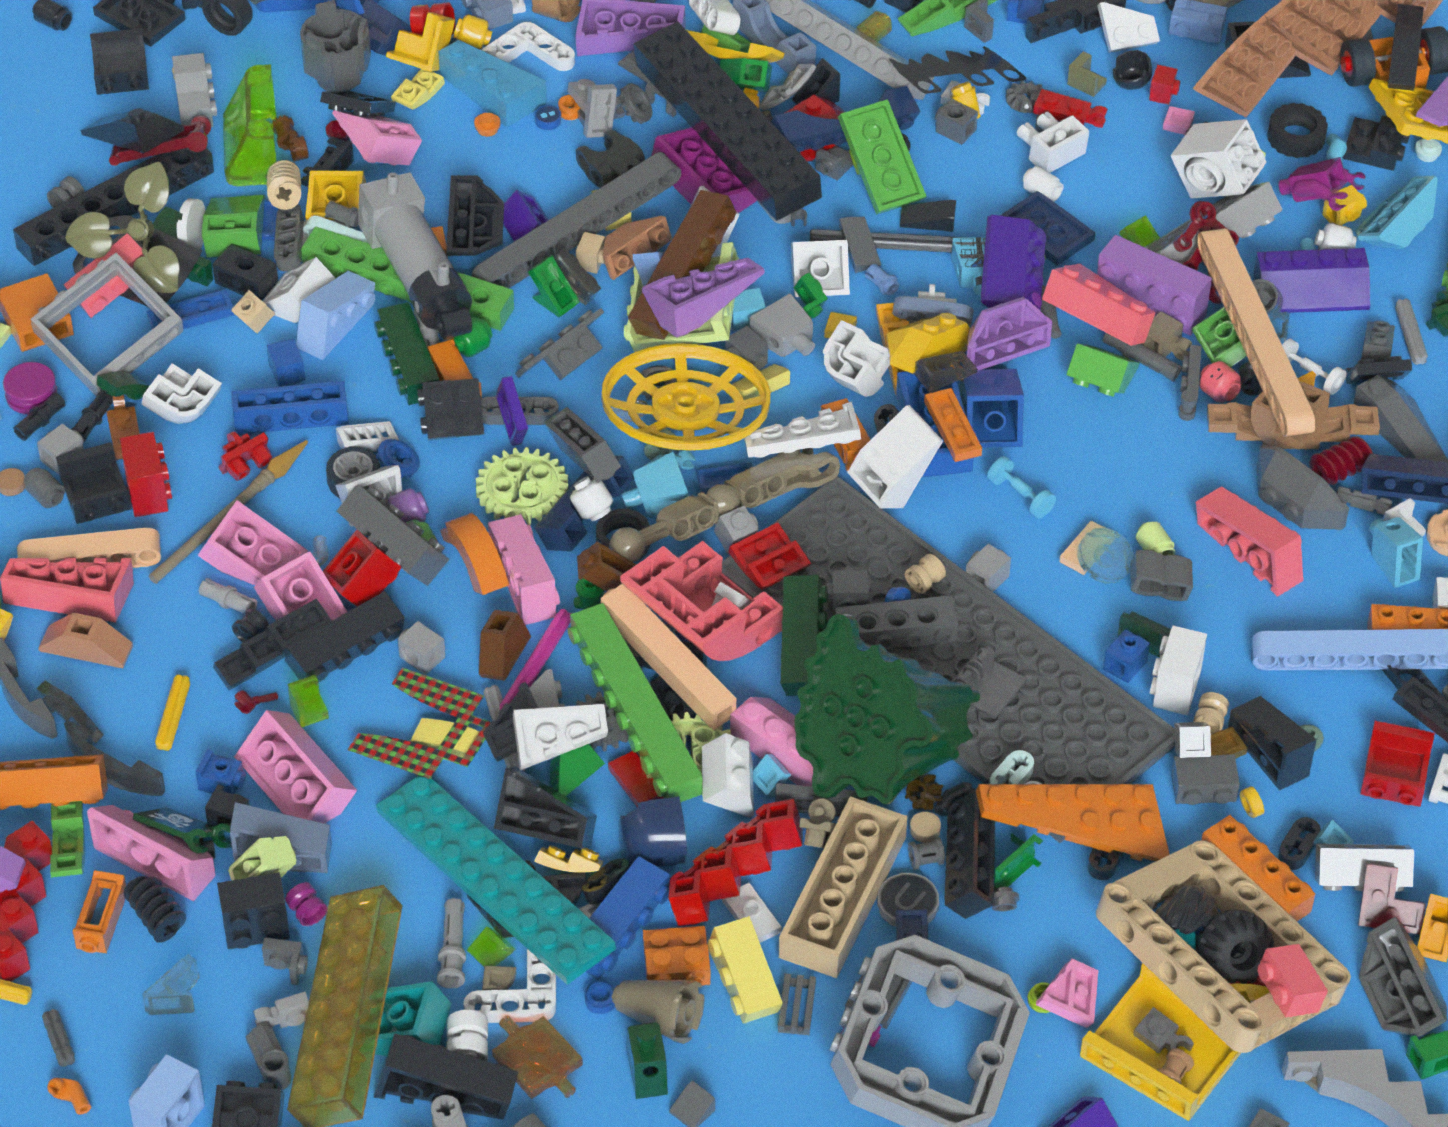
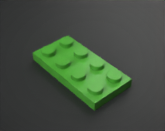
M888 99L841 113L838 116L876 215L924 200L927 197Z

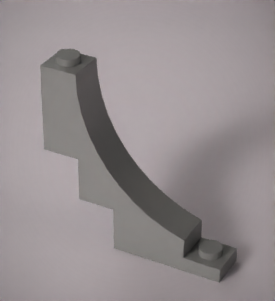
M1382 1049L1294 1051L1286 1053L1282 1067L1284 1080L1304 1082L1312 1077H1316L1318 1094L1350 1103L1370 1113L1389 1127H1448V1114H1428L1421 1081L1389 1082Z

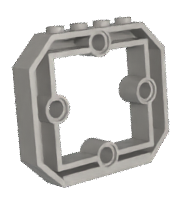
M917 935L876 947L872 957L865 956L858 972V974L863 976L861 983L855 982L849 999L854 1001L852 1008H845L839 1025L844 1026L842 1034L836 1033L829 1049L834 1052L830 1065L850 1104L904 1127H988L996 1114L1030 1014L1010 975ZM894 974L927 987V997L937 1007H950L957 1000L997 1017L990 1040L980 1043L968 1062V1073L975 1081L968 1104L930 1089L927 1075L919 1068L906 1067L898 1075L862 1060L872 1032L877 1030L888 1010V1003L885 997Z

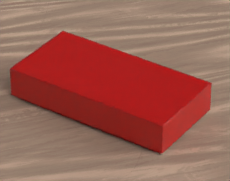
M631 751L608 763V770L637 808V803L664 799L663 796L659 797L653 785V778H647L646 773L642 769L640 757L636 752Z

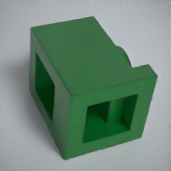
M1448 1030L1438 1034L1429 1033L1422 1037L1421 1040L1416 1035L1410 1037L1406 1056L1421 1080L1448 1070Z

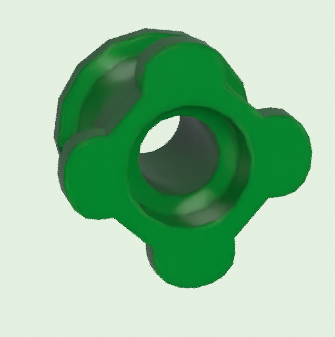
M584 578L578 580L576 592L579 597L574 598V607L577 609H587L601 604V598L605 594V590Z

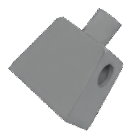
M791 294L786 295L750 317L749 328L759 337H763L768 344L769 350L777 355L785 357L798 350L802 355L807 356L814 350L812 319Z

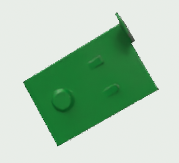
M1011 833V841L1017 844L1019 848L995 869L994 889L1009 887L1032 865L1039 867L1042 864L1033 858L1035 856L1034 842L1040 845L1043 842L1041 838L1033 834L1027 841L1023 842Z

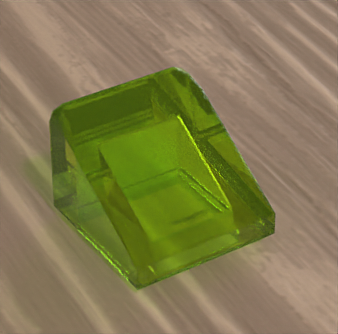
M1146 215L1119 231V234L1124 239L1142 247H1146L1160 238Z
M486 926L467 951L485 967L496 966L511 955L515 948L505 938H501L494 929Z

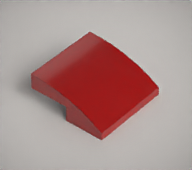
M778 522L731 545L728 550L740 569L761 590L811 565V562L797 541L791 542Z

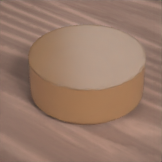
M8 468L1 471L0 493L5 496H15L23 492L25 489L23 482L24 473L16 468Z

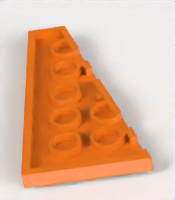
M979 784L976 789L980 814L983 818L1015 827L1020 824L1037 829V833L1048 835L1049 832L1065 836L1064 840L1109 853L1113 850L1130 854L1131 859L1142 861L1143 858L1158 861L1170 855L1153 784Z

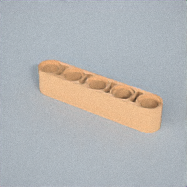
M136 528L28 539L18 544L17 558H48L50 562H60L65 558H76V562H94V558H106L107 562H121V558H132V568L156 565L161 560L160 534L153 528Z

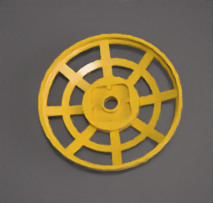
M678 343L648 347L634 352L617 362L606 374L602 383L601 401L609 420L618 429L639 441L674 450H705L740 441L757 430L767 418L770 409L771 391L763 374L742 357L711 346ZM675 358L676 370L657 373L647 378H644L635 369L652 361ZM686 358L712 361L729 368L720 377L705 372L687 370ZM740 373L753 383L760 396L743 400L740 392L729 382ZM626 374L636 383L629 392L627 402L610 398L614 385L623 375ZM673 378H676L677 381L667 384L660 389L654 386L656 383L672 380ZM688 379L700 380L712 385L706 387L698 383L688 382ZM724 390L731 396L734 402L720 404L717 393ZM643 391L652 396V406L635 404L638 396ZM761 405V413L757 419L745 428L736 427L743 418L744 409ZM611 407L628 411L631 420L639 429H635L622 421L613 412ZM736 411L734 418L729 424L716 421L720 413ZM637 413L652 414L657 422L648 426L639 418ZM706 427L717 430L716 432L701 436H695L694 430ZM670 428L682 431L683 436L669 435L659 431Z

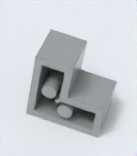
M204 53L172 56L181 125L190 124L191 120L197 115H204L210 119L211 127H213L212 116H217L215 100L210 101V98H215L213 82H207V79H212L210 63H205Z

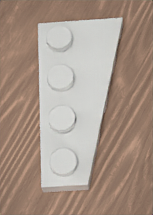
M852 402L842 404L843 409L832 412L830 408L818 411L819 416L807 420L803 416L792 419L789 425L782 427L780 424H774L755 430L751 435L744 438L748 458H761L774 453H792L798 449L821 448L829 444H847L854 440H860V428Z

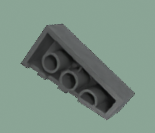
M358 484L336 512L362 534L367 535L374 545L384 551L394 562L398 563L404 571L428 586L450 560L442 553L445 547L432 537L427 541L421 536L424 530L412 520L408 524L403 521L401 517L404 513L391 503L388 507L381 502L383 496L370 486L366 490Z

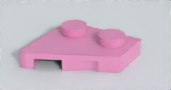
M1072 958L1062 967L1036 1001V1005L1088 1028L1094 1023L1099 970Z

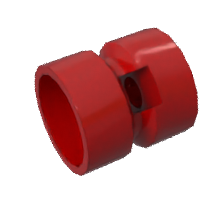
M449 2L434 3L431 7L427 4L414 5L410 11L412 33L423 36L429 12L455 19L452 5ZM455 20V22H454V27H453L452 35L454 34V31H455L456 20Z

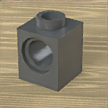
M951 99L936 112V132L962 145L977 130L978 111Z

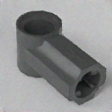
M260 1025L252 1028L251 1032L246 1035V1042L262 1075L263 1083H273L278 1085V1089L284 1090L291 1083V1073L286 1053L282 1051L272 1027Z

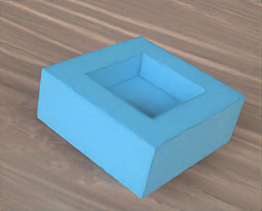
M766 754L753 770V782L768 797L775 796L777 783L784 784L791 776L788 770L772 754Z
M1333 819L1324 825L1313 841L1315 845L1352 844L1354 842Z

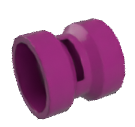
M308 882L294 886L285 897V902L292 911H296V918L303 926H311L318 923L327 913L326 904L321 898L316 897L317 891Z

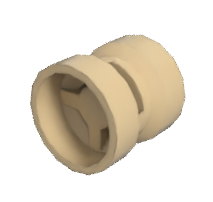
M926 554L919 560L918 565H912L905 571L907 583L915 592L920 594L929 590L932 583H938L946 576L944 565L932 554Z
M1204 693L1200 697L1199 709L1195 713L1193 722H1206L1210 726V734H1214L1223 728L1224 717L1229 709V701L1219 693Z

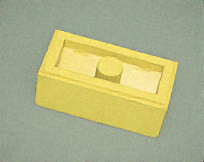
M773 364L760 370L768 382L771 393L790 384V371L785 367ZM746 377L732 383L742 395L743 400L760 396L753 383Z

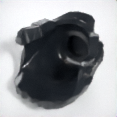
M1194 884L1176 889L1155 911L1173 930L1179 929L1183 934L1193 933L1201 926L1206 927L1214 919L1213 916L1220 913L1217 910L1215 898L1207 893L1203 887H1197Z

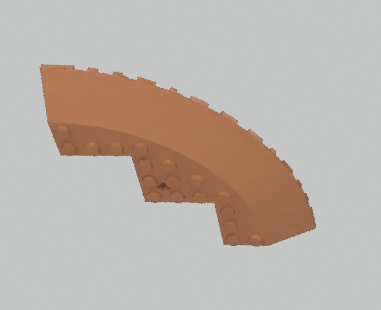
M1282 0L1248 28L1213 63L1193 89L1232 111L1247 117L1295 56L1332 76L1341 65L1340 50L1342 43L1346 40L1363 38L1380 15L1395 23L1398 4L1424 7L1423 26L1443 0Z

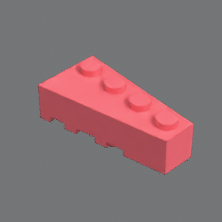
M1222 486L1196 501L1198 525L1222 547L1227 544L1236 560L1240 563L1246 561L1255 569L1253 575L1260 581L1266 579L1272 585L1271 591L1277 597L1303 581L1301 536L1296 531L1284 526L1275 518L1268 516L1256 506L1249 504Z

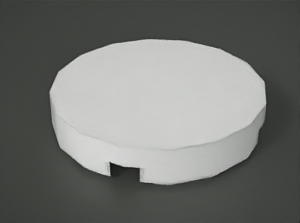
M192 198L185 200L180 207V213H183L182 220H178L177 239L198 249H201L203 245L202 225L203 215L206 211L201 200Z

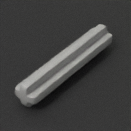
M1407 298L1404 300L1399 299L1396 302L1395 309L1412 362L1415 365L1425 364L1428 355L1411 302Z

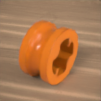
M570 95L561 97L558 102L561 118L565 120L577 119V111L581 108Z

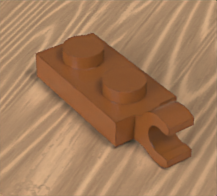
M124 395L120 397L112 396L114 410L106 411L116 460L123 459L120 438L140 434L135 407L125 406Z

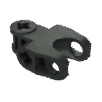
M613 130L604 133L606 151H593L587 146H581L576 149L578 165L588 179L599 188L645 161L643 151L636 143Z

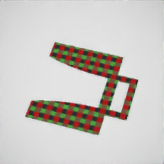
M402 667L392 685L430 707L458 717L438 750L402 739L358 733L347 749L348 751L431 779L443 759L468 767L484 743L485 737L483 732L491 723L490 721L472 716L484 695ZM470 723L483 727L464 758L451 754V751Z

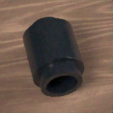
M38 0L33 6L34 20L54 30L62 31L66 30L71 24L72 13L67 7L53 0Z

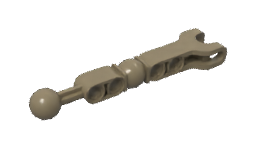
M805 448L802 450V453L800 452L801 449L792 453L780 452L775 457L736 474L730 480L724 481V484L712 486L706 494L700 492L698 496H688L663 508L657 515L656 523L640 531L629 527L618 529L611 536L609 549L633 563L637 562L643 556L645 546L667 536H671L678 541L686 540L709 529L714 523L717 524L721 515L744 505L746 508H754L796 488H814L824 485L838 476L840 470L839 459L828 452L814 455L813 448ZM829 463V467L824 472H819V468Z

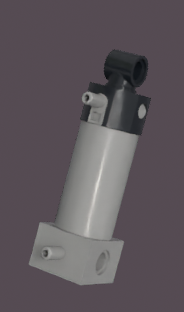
M411 172L401 175L389 173L385 179L360 184L358 225L372 249L383 248L408 293L410 302L421 322L427 328L438 330L444 340L471 333L472 320L469 313L472 306L471 295L459 274L454 270L424 217L425 197Z

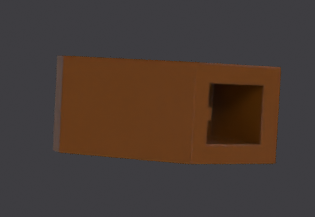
M494 610L481 631L480 677L503 681L508 677L531 638V634L519 613Z

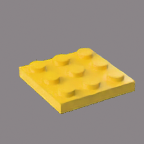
M1372 79L1368 87L1374 94L1375 100L1386 111L1385 114L1391 118L1399 133L1405 136H1410V134L1420 136L1426 140H1441L1448 144V125L1439 127L1416 117L1418 110L1435 91L1417 87L1414 88V91L1388 88V81Z

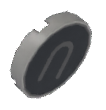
M900 873L889 877L882 883L878 891L877 904L882 918L892 926L896 927V910L927 909L928 923H930L939 910V893L935 885L926 877L915 873Z

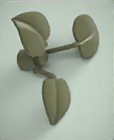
M155 162L133 171L126 179L124 185L127 200L134 205H139L140 219L132 220L127 228L109 230L110 220L106 215L99 212L86 213L70 225L65 238L67 243L78 253L87 258L94 259L101 258L110 251L112 247L110 235L128 233L133 240H142V253L144 256L134 262V271L154 291L172 293L178 291L180 266L176 254L165 246H154L149 252L147 251L148 243L150 242L149 238L154 233V226L147 219L144 208L152 213L159 212L164 208L169 197L167 173L161 162Z

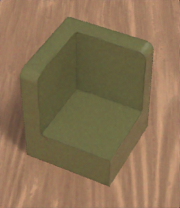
M1083 51L1069 65L1067 85L1094 97L1106 85L1107 79L1090 71L1092 55Z

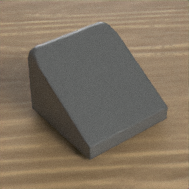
M691 1081L675 1101L669 1113L687 1127H699L715 1111V1098L697 1083Z

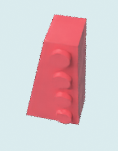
M1082 264L1065 265L1061 268L1052 269L1042 300L1131 346L1145 343L1156 313L1148 308L1146 303L1134 299Z
M10 558L0 577L4 604L68 615L78 613L115 623L134 584L132 558H121V562H107L106 558H94V562H76V558H65L60 562H50L48 558Z

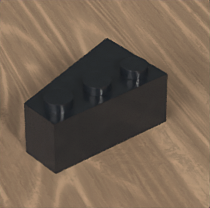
M518 767L505 768L494 829L578 848L591 846L597 815L523 770H520Z

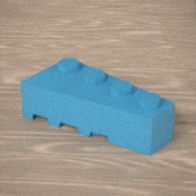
M460 40L438 51L440 75L486 112L497 115L500 118V123L506 128L546 104V80Z

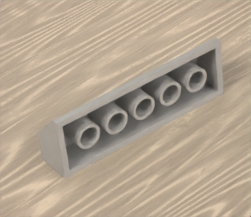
M1270 182L1251 185L1244 195L1225 196L1213 204L1216 209V219L1228 230L1236 232L1238 237L1242 239L1254 234L1257 226H1265L1275 220L1274 215L1283 210ZM1191 219L1145 248L1182 264L1189 260L1198 246L1197 237L1200 230L1192 239V247L1185 252H1178L1174 248L1173 242L1176 237L1184 233ZM1181 240L1182 246L1185 247V242Z

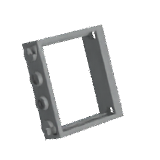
M114 253L105 261L101 260L97 267L89 274L81 275L75 282V285L67 291L63 290L58 293L53 302L46 307L39 308V313L30 319L33 332L95 396L102 391L106 393L105 390L96 385L97 375L108 372L132 373L183 332L182 319L117 253ZM118 276L162 322L93 376L48 329L111 279Z

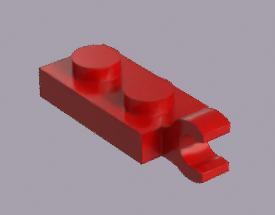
M1041 89L1035 102L1033 113L1045 115V112H1049L1059 121L1074 116L1082 125L1086 122L1095 127L1103 128L1108 109L1103 106L1091 108L1092 103Z

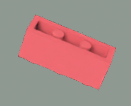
M127 233L112 245L110 251L105 256L93 260L63 285L68 290L75 285V282L81 275L89 274L97 267L101 260H107L114 253H117L133 269L134 262L144 256L142 248ZM115 276L79 304V306L92 318L129 287L118 276Z

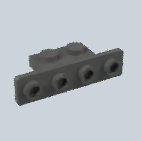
M602 308L595 313L591 310L587 311L578 319L579 325L575 328L571 324L558 334L561 338L556 342L552 338L539 348L541 353L536 357L531 353L519 363L522 368L515 373L516 376L520 378L544 360L556 376L562 380L598 353L603 347L587 327L604 313Z

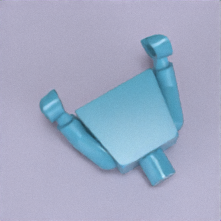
M683 450L678 455L674 454V452L660 454L643 467L635 470L633 476L637 488L621 493L626 508L629 509L643 504L648 517L653 518L657 517L663 508L688 497L689 494L679 466L686 470L694 468L692 462L689 461H696L692 453L688 450Z

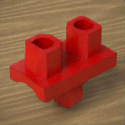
M234 431L230 432L227 435L228 443L222 446L226 454L221 456L222 464L218 468L222 474L229 472L236 481H239L250 473V468L245 463L248 460L252 459L258 468L268 465L272 459V455L267 447L268 437L263 432L250 440L247 433L239 436Z

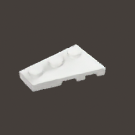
M604 704L513 711L520 770L602 739L608 733Z

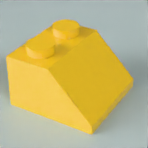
M310 171L306 220L314 215L334 220L325 217V209L330 201L348 208L356 207L358 209L359 185L366 183L364 172Z

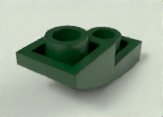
M126 372L99 374L96 385L105 390L109 395L120 397L126 394L128 398L133 400L143 398V394L150 386L137 376Z

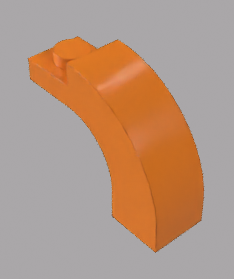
M469 513L445 522L446 528L440 530L443 541L454 545L460 553L474 591L485 595L509 586L498 551L488 531L478 517L473 513Z

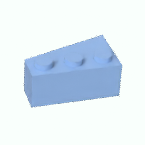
M347 271L301 301L296 340L297 348L323 360L373 306L375 302V282Z

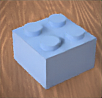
M166 1054L159 1064L156 1063L151 1068L147 1080L140 1088H136L129 1098L133 1127H189L205 1107L199 1070Z

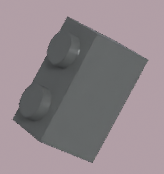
M1235 755L1174 757L1171 776L1176 804H1225L1237 801L1240 783Z

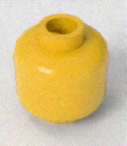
M467 14L463 19H458L453 38H456V41L460 40L481 50L483 45H489L493 31L488 30L489 23L487 20Z

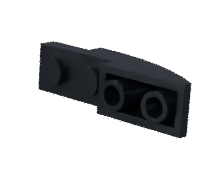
M1056 0L1044 4L1043 13L1027 18L1026 38L1030 43L1073 28L1082 34L1102 27L1097 5L1105 2L1125 8L1126 0Z

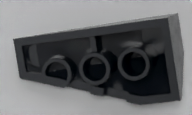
M138 108L102 118L80 131L83 136L144 154L183 132L185 129L179 123Z

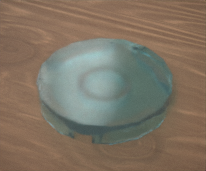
M1095 528L1086 533L1078 545L1077 557L1080 566L1084 571L1087 570L1091 574V578L1106 584L1117 583L1130 572V563L1134 553L1132 546L1123 535L1108 528Z

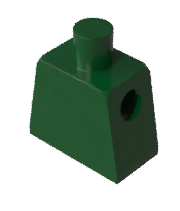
M659 1023L627 1027L626 1049L636 1099L668 1095L666 1055ZM653 1066V1075H645L643 1070Z

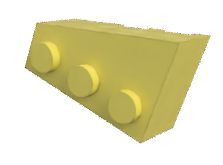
M750 916L714 927L708 940V951L720 974L722 983L731 997L730 1003L736 1016L739 1015L744 1024L778 1013L783 1003Z

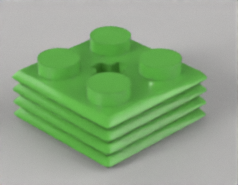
M1225 307L1192 328L1193 333L1211 363L1222 361L1228 366L1233 367L1247 356Z

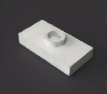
M750 883L741 886L740 896L722 900L736 920L750 916L760 943L781 933V925Z

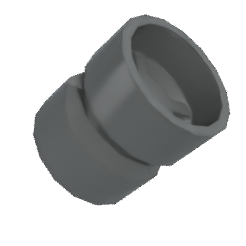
M1258 279L1252 281L1269 319L1275 317L1283 306L1281 292L1268 280Z

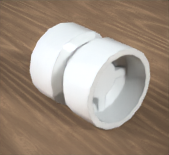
M460 1010L450 1014L447 1018L448 1041L446 1042V1048L460 1054L474 1055L480 1060L487 1062L488 1018L485 1014L475 1010Z

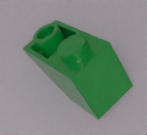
M746 58L721 59V69L740 89L746 87L761 92H768L772 66L768 61Z

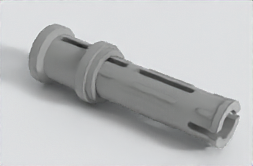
M452 898L445 902L443 947L438 952V961L441 963V968L437 974V982L445 988H458L465 983V974L462 972L463 964L466 961V952L462 948L465 903L457 898Z

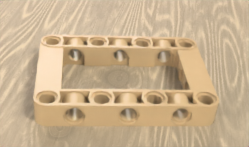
M1195 841L1193 844L1113 883L1107 884L1095 913L1098 920L1231 1049L1240 1053L1251 1052L1262 1044L1338 1005L1350 982V972L1218 847L1207 841ZM1194 884L1197 887H1203L1207 893L1211 894L1216 900L1217 908L1222 912L1238 909L1256 914L1270 929L1274 940V947L1300 944L1328 990L1319 1012L1285 1018L1279 1006L1275 1004L1271 993L1249 1003L1152 909L1156 908L1158 903L1166 900L1176 889Z

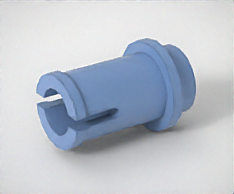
M873 264L867 269L866 272L868 273L865 274V277L877 285L883 295H893L898 290L899 282L897 277L887 274L877 264Z

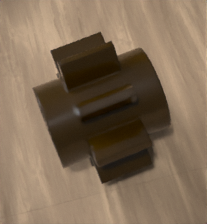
M923 774L907 784V795H905V798L913 802V809L924 808V810H934L933 803L943 800L941 798V789L944 786L939 785L935 781V774Z

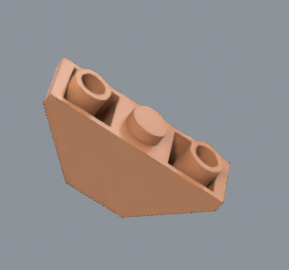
M665 216L625 223L605 237L603 258L610 279H616L635 266L632 254L653 253L672 240Z
M71 613L48 626L38 648L40 652L123 669L133 648V643L102 618Z

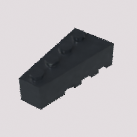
M395 1033L381 1070L374 1098L385 1099L386 1094L401 1096L400 1102L413 1104L415 1099L432 1103L441 1095H450L458 1100L462 1113L503 1120L511 1102L519 1071L512 1070L503 1064H493L480 1060L471 1054L464 1055L448 1050L442 1045H431L418 1041L412 1036H402Z

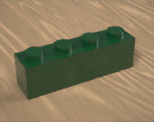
M407 302L377 309L378 321L374 322L375 332L378 338L382 337L383 339L381 345L384 356H389L391 359L389 360V367L392 376L397 375L396 385L399 395L405 396L408 405L417 404V390L422 389V383L439 381V377L410 303Z
M819 574L784 577L780 684L786 696H797L798 689L807 684L808 673L804 667V661L815 655L817 634L823 632V629L827 627L826 611L823 612L824 603H828L827 585L822 584Z

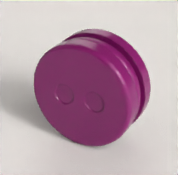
M26 362L16 365L6 373L3 380V388L8 406L21 414H30V409L34 406L38 407L53 392L58 393L53 371L48 366L37 362Z

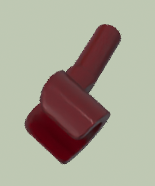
M241 690L235 694L238 702H235L234 705L242 713L248 714L260 703L277 700L278 694L275 692L251 697L245 690Z

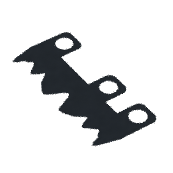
M983 46L985 50L984 55L969 51L971 57L958 52L946 51L949 62L929 53L921 58L922 63L909 59L908 65L898 63L889 58L890 62L903 77L919 91L926 94L941 92V88L929 77L961 73L976 86L993 85L994 81L981 70L994 69L1010 82L1027 79L1008 61ZM1003 71H1014L1019 75V78H1010ZM971 75H981L986 78L987 82H976L971 78ZM918 82H928L933 85L934 89L925 90L918 85Z

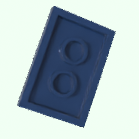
M1036 191L1000 215L1029 219L1038 228H1041L1046 234L1044 256L1056 266L1095 240V232L1039 191Z

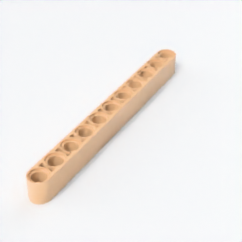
M1224 228L1199 232L1197 242L1200 255L1212 277L1216 290L1283 436L1313 433L1315 431V418L1311 406L1229 231Z

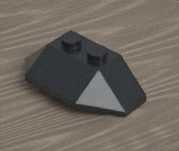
M451 175L447 256H476L502 245L504 202L492 189L483 183V180L478 175Z

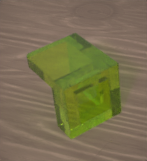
M316 675L288 684L290 707L301 727L329 718L328 710L319 692Z

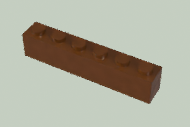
M700 190L646 285L674 275L675 279L690 276V271L699 269L700 272L704 271L737 213L728 195ZM642 292L628 319L636 334L665 340L669 332L660 326Z

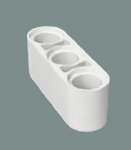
M689 0L690 7L709 30L729 35L737 33L740 26V15L728 0Z

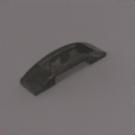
M69 720L64 723L67 743L74 756L104 754L108 784L142 795L162 796L165 793L163 773L140 760L132 767L125 765L95 748L91 732Z

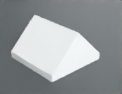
M385 466L335 485L341 503L346 500L359 484L366 490L370 486L383 496L381 502L388 507L389 497L402 491L399 466Z

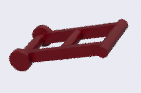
M197 115L191 120L190 124L183 125L185 129L183 132L144 154L113 145L109 163L112 166H117L119 163L189 148L194 152H201L208 144L207 135L211 131V121L204 115Z

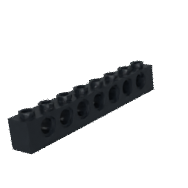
M189 148L155 155L14 228L16 248L33 266H36L72 247L66 241V233L70 225L80 216L90 212H99L111 218L123 215L131 216L138 213L139 205L130 203L124 191L126 179L133 171L155 162H161L168 176L169 195L214 172L212 153L207 148L201 152H194Z

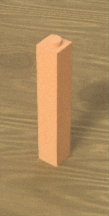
M623 584L608 590L601 598V603L605 605L622 637L710 728L715 730L730 720V714L736 710V697Z

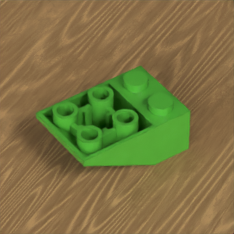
M264 195L211 198L203 215L202 238L207 258L219 257L231 244L246 249L255 255L261 254Z

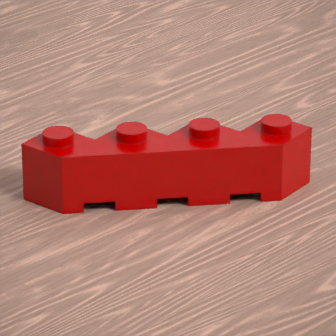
M794 799L762 805L755 811L757 816L747 824L744 822L738 824L724 835L726 841L717 848L710 846L693 860V867L685 873L679 871L670 878L668 898L678 926L695 925L708 921L710 901L740 896L741 876L757 875L771 871L773 851L790 850L802 846L803 828L799 827L800 816Z
M33 820L6 836L4 845L5 849L22 857L26 862L17 888L10 891L6 889L0 893V979L9 982L14 981L30 970L26 948L22 943L39 933L35 914L31 906L47 897L43 877L39 871L50 864L52 846L48 836Z

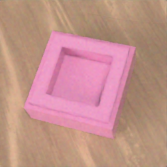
M1169 106L1163 123V130L1185 135L1187 129L1192 126L1195 111Z

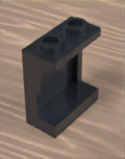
M142 28L90 34L97 95L149 89Z
M111 442L56 457L59 477L62 486L65 488V494L76 524L132 509L129 490L124 485Z

